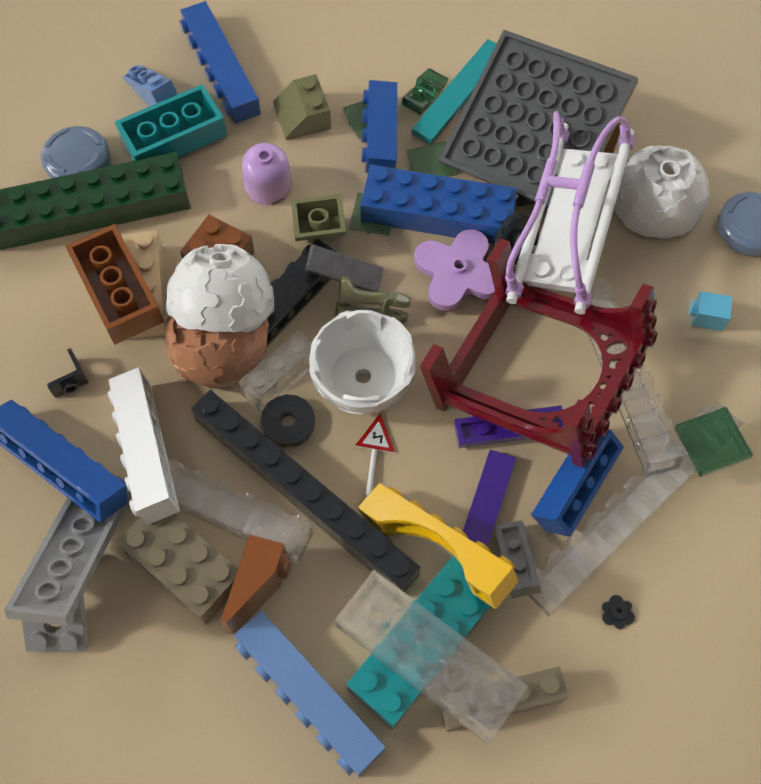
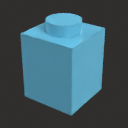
M700 291L696 300H692L689 306V315L692 316L691 326L723 331L731 319L732 296Z

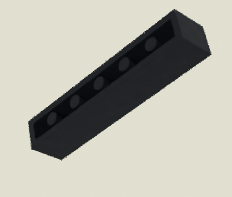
M316 239L311 245H307L303 249L301 256L295 262H290L285 272L278 279H274L270 283L274 294V312L267 318L269 327L266 347L331 280L305 271L310 246L316 245L336 252L321 240Z

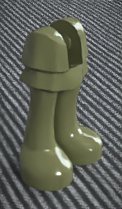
M341 276L335 317L345 311L370 310L394 317L401 323H405L409 314L402 310L389 309V307H410L411 298L399 292L393 293L389 290L386 292L360 290L354 287L349 277ZM348 303L381 305V309L357 307Z

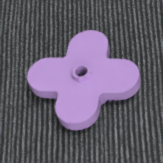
M472 229L464 230L456 236L451 246L437 241H425L418 245L414 253V264L421 273L433 278L428 289V299L432 306L442 311H449L458 307L464 296L469 294L481 299L491 298L495 288L489 264L484 262L488 251V240L483 233Z

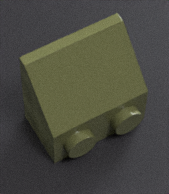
M316 74L293 80L273 101L286 140L331 129L330 108Z
M341 194L291 200L295 241L347 235Z

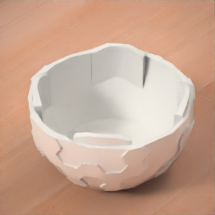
M654 145L645 147L627 159L614 211L627 228L645 237L666 239L683 236L694 229L706 209L710 191L708 177L699 160L685 149ZM663 169H671L675 174H666Z
M216 244L211 248H208L206 245L193 249L177 264L173 276L170 277L167 285L166 311L169 316L176 320L177 324L187 330L250 332L259 328L263 321L274 312L273 288L270 285L267 272L257 259L236 245Z
M370 310L342 312L322 326L311 344L309 372L313 384L326 401H330L339 409L348 413L364 415L383 411L403 397L415 377V349L411 338L412 335L394 317ZM361 373H365L371 379L367 383H359L356 377Z

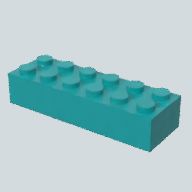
M454 555L346 684L347 690L392 729L397 726L492 607L472 594L465 578L463 566Z

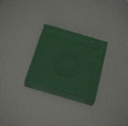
M727 407L684 421L674 427L700 477L746 461L753 456Z

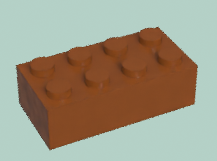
M115 224L65 245L114 345L164 323L160 309Z

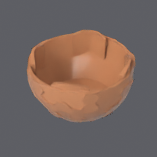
M168 316L164 330L167 355L177 372L187 381L209 388L232 386L248 375H251L257 369V365L261 361L267 345L268 319L264 320L259 328L250 332H209L200 329L187 330L177 324L172 316Z

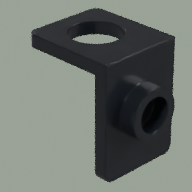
M71 348L67 349L76 370L47 384L48 389L55 398L73 393L79 387L89 383Z

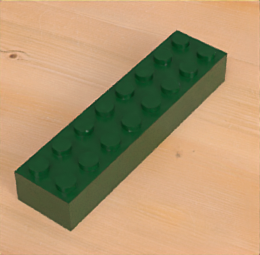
M177 152L0 189V250L105 228L113 224L118 225L191 209Z

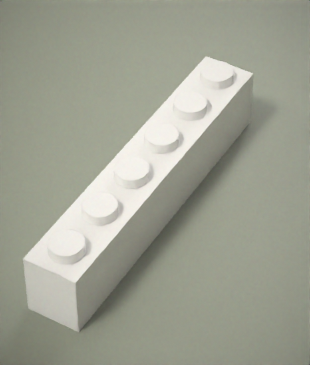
M138 367L109 379L111 391L108 392V397L115 409L112 412V417L119 429V432L116 433V438L123 449V454L120 455V458L128 474L125 477V483L132 494V500L129 501L130 508L135 517L140 516L149 525L176 514L180 510L151 385Z

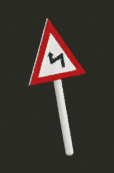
M380 413L355 445V447L372 450L366 498L372 492L377 451L395 454Z

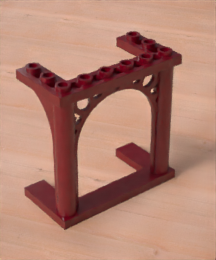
M499 239L487 258L495 292L450 365L444 348L433 344L421 363L420 369L437 409L446 411L450 406L571 455L572 464L583 468L587 460H592L597 451L596 443L600 436L604 437L610 426L609 419L611 415L619 411L624 391L631 389L636 369H641L645 362L646 350L648 347H653L658 336V332L655 331L657 316L654 315L657 300L654 299V287L642 284L629 306L603 308L590 305L589 308H586L585 314H577L574 311V299L539 287L528 286L527 283L522 282L524 286L522 295L517 299L516 304L511 305L581 329L595 341L602 355L600 378L594 389L583 400L578 399L575 405L559 411H528L462 385L510 306V303L506 301L508 285L505 276L507 262L512 251L510 241ZM605 335L608 339L604 341L601 339V336ZM614 344H624L627 347L625 351L619 354L607 352L608 348ZM611 362H617L615 368L609 367ZM601 385H606L604 389L600 388ZM556 419H562L563 427H560V423L553 422Z

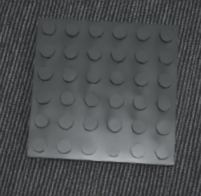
M503 30L439 158V162L486 183L517 188L516 195L535 202L543 171L551 154L554 111H559L564 123L569 125L568 131L570 135L563 149L591 151L606 125L615 117L622 115L639 82L638 77ZM615 127L605 138L599 152L604 151ZM551 187L550 193L545 206L547 208L549 206L554 187Z

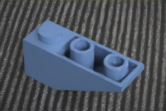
M143 65L131 67L128 70L129 73L122 76L149 107L178 95L170 79Z

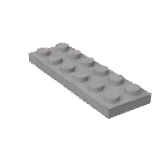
M128 488L127 504L101 523L69 498L66 499L5 607L6 618L62 626L69 625L132 497Z

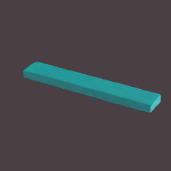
M490 39L484 42L412 128V135L432 145L469 100L497 43Z

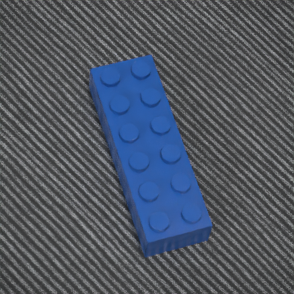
M370 165L360 205L361 222L456 238L464 230L472 229L483 233L488 243L495 244L499 227L504 220L513 215L517 188Z

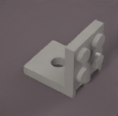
M84 595L68 626L54 627L46 623L22 620L26 651L86 652L89 646Z

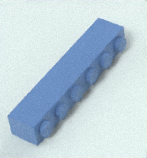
M262 611L256 614L234 635L239 642L235 648L246 660L252 657L256 661L258 666L255 670L266 683L270 679L273 680L279 687L275 690V693L286 705L292 702L299 710L295 714L306 728L311 724L320 733L316 739L328 752L332 748L341 757L337 763L349 776L354 772L359 777L385 751L386 747Z

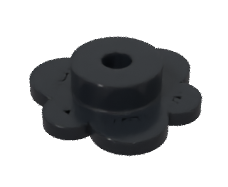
M619 595L611 596L609 602L602 604V610L604 611L602 615L603 622L606 625H614L617 629L624 628L625 624L633 623L635 615L631 611V602L623 601Z

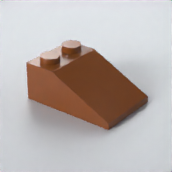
M250 534L221 618V623L229 634L234 635L280 587L282 579L288 578L292 563L288 562L289 554H287L283 543Z

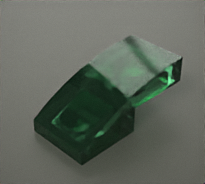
M428 68L417 78L415 87L403 96L401 105L421 115L443 90L448 82V78Z

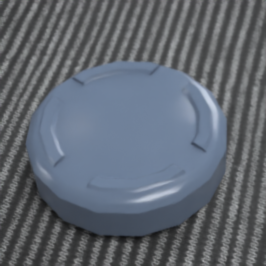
M82 126L63 128L52 134L44 143L41 151L42 165L50 178L107 167L111 159L107 142L102 135L89 127Z
M744 192L734 195L726 201L718 215L717 229L723 241L730 248L745 255L761 256V193Z

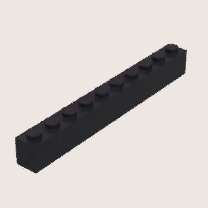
M211 389L191 408L196 422L400 597L418 578L421 567Z

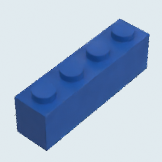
M369 80L368 90H363L362 104H367V108H363L362 123H366V128H362L361 139L362 143H366V148H362L361 162L365 163V173H368L370 165L395 168L397 163V82Z
M608 429L604 437L600 436L596 443L597 451L592 460H587L583 468L572 464L571 455H567L531 514L546 532L571 537L624 448L611 429Z

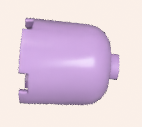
M256 144L249 148L243 156V187L252 201L261 205H272V202L278 201L281 198L284 200L291 190L292 180L287 155L280 147L274 144Z

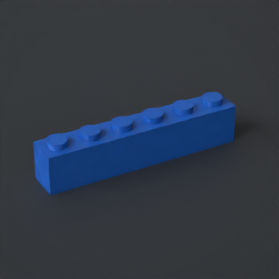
M204 1L180 9L182 20H179L181 29L184 34L188 33V41L192 50H197L198 62L200 66H205L204 71L209 83H214L213 89L218 99L222 98V106L226 116L231 115L236 124L260 115L259 99L207 2Z
M12 399L0 405V446L100 523L127 504V486L120 477H115L100 462L92 460L81 448H76L62 434L52 430L45 421L33 416L26 407L20 406Z

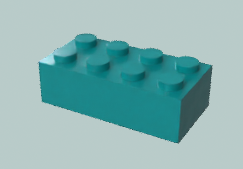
M203 84L115 121L120 139L132 161L177 152L179 158L227 137L224 117Z

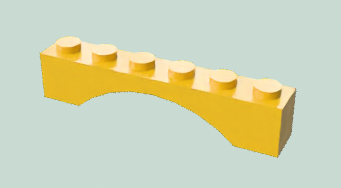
M379 483L358 506L362 517L385 536L398 534L414 535L429 539L443 546L463 566L465 578L472 594L495 609L499 607L519 582L514 571L515 566L510 560L504 556L496 557L480 541L474 543L469 540L468 536L457 527L450 528L437 514L432 513L430 515L425 512L418 502L414 500L407 501L394 487L388 489Z

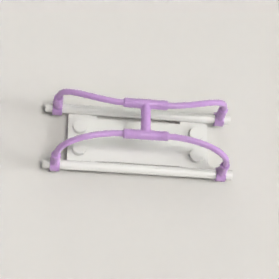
M554 111L552 149L536 194V203L507 262L505 276L508 285L506 301L510 304H516L517 299L521 297L524 286L522 282H525L528 286L576 293L574 311L577 314H585L586 308L590 307L592 300L590 293L628 155L634 147L635 131L631 129L624 116H617L603 129L591 151L563 149L570 135L568 131L569 125L564 123L559 111ZM618 123H621V136L618 143L620 149L618 154L599 152L610 131ZM554 187L535 253H531L550 189ZM520 249H521L520 256H519V259H518V262H517V265H516V269H515V272L513 273V266H514L516 257H517V255H518V253H519V251H520Z

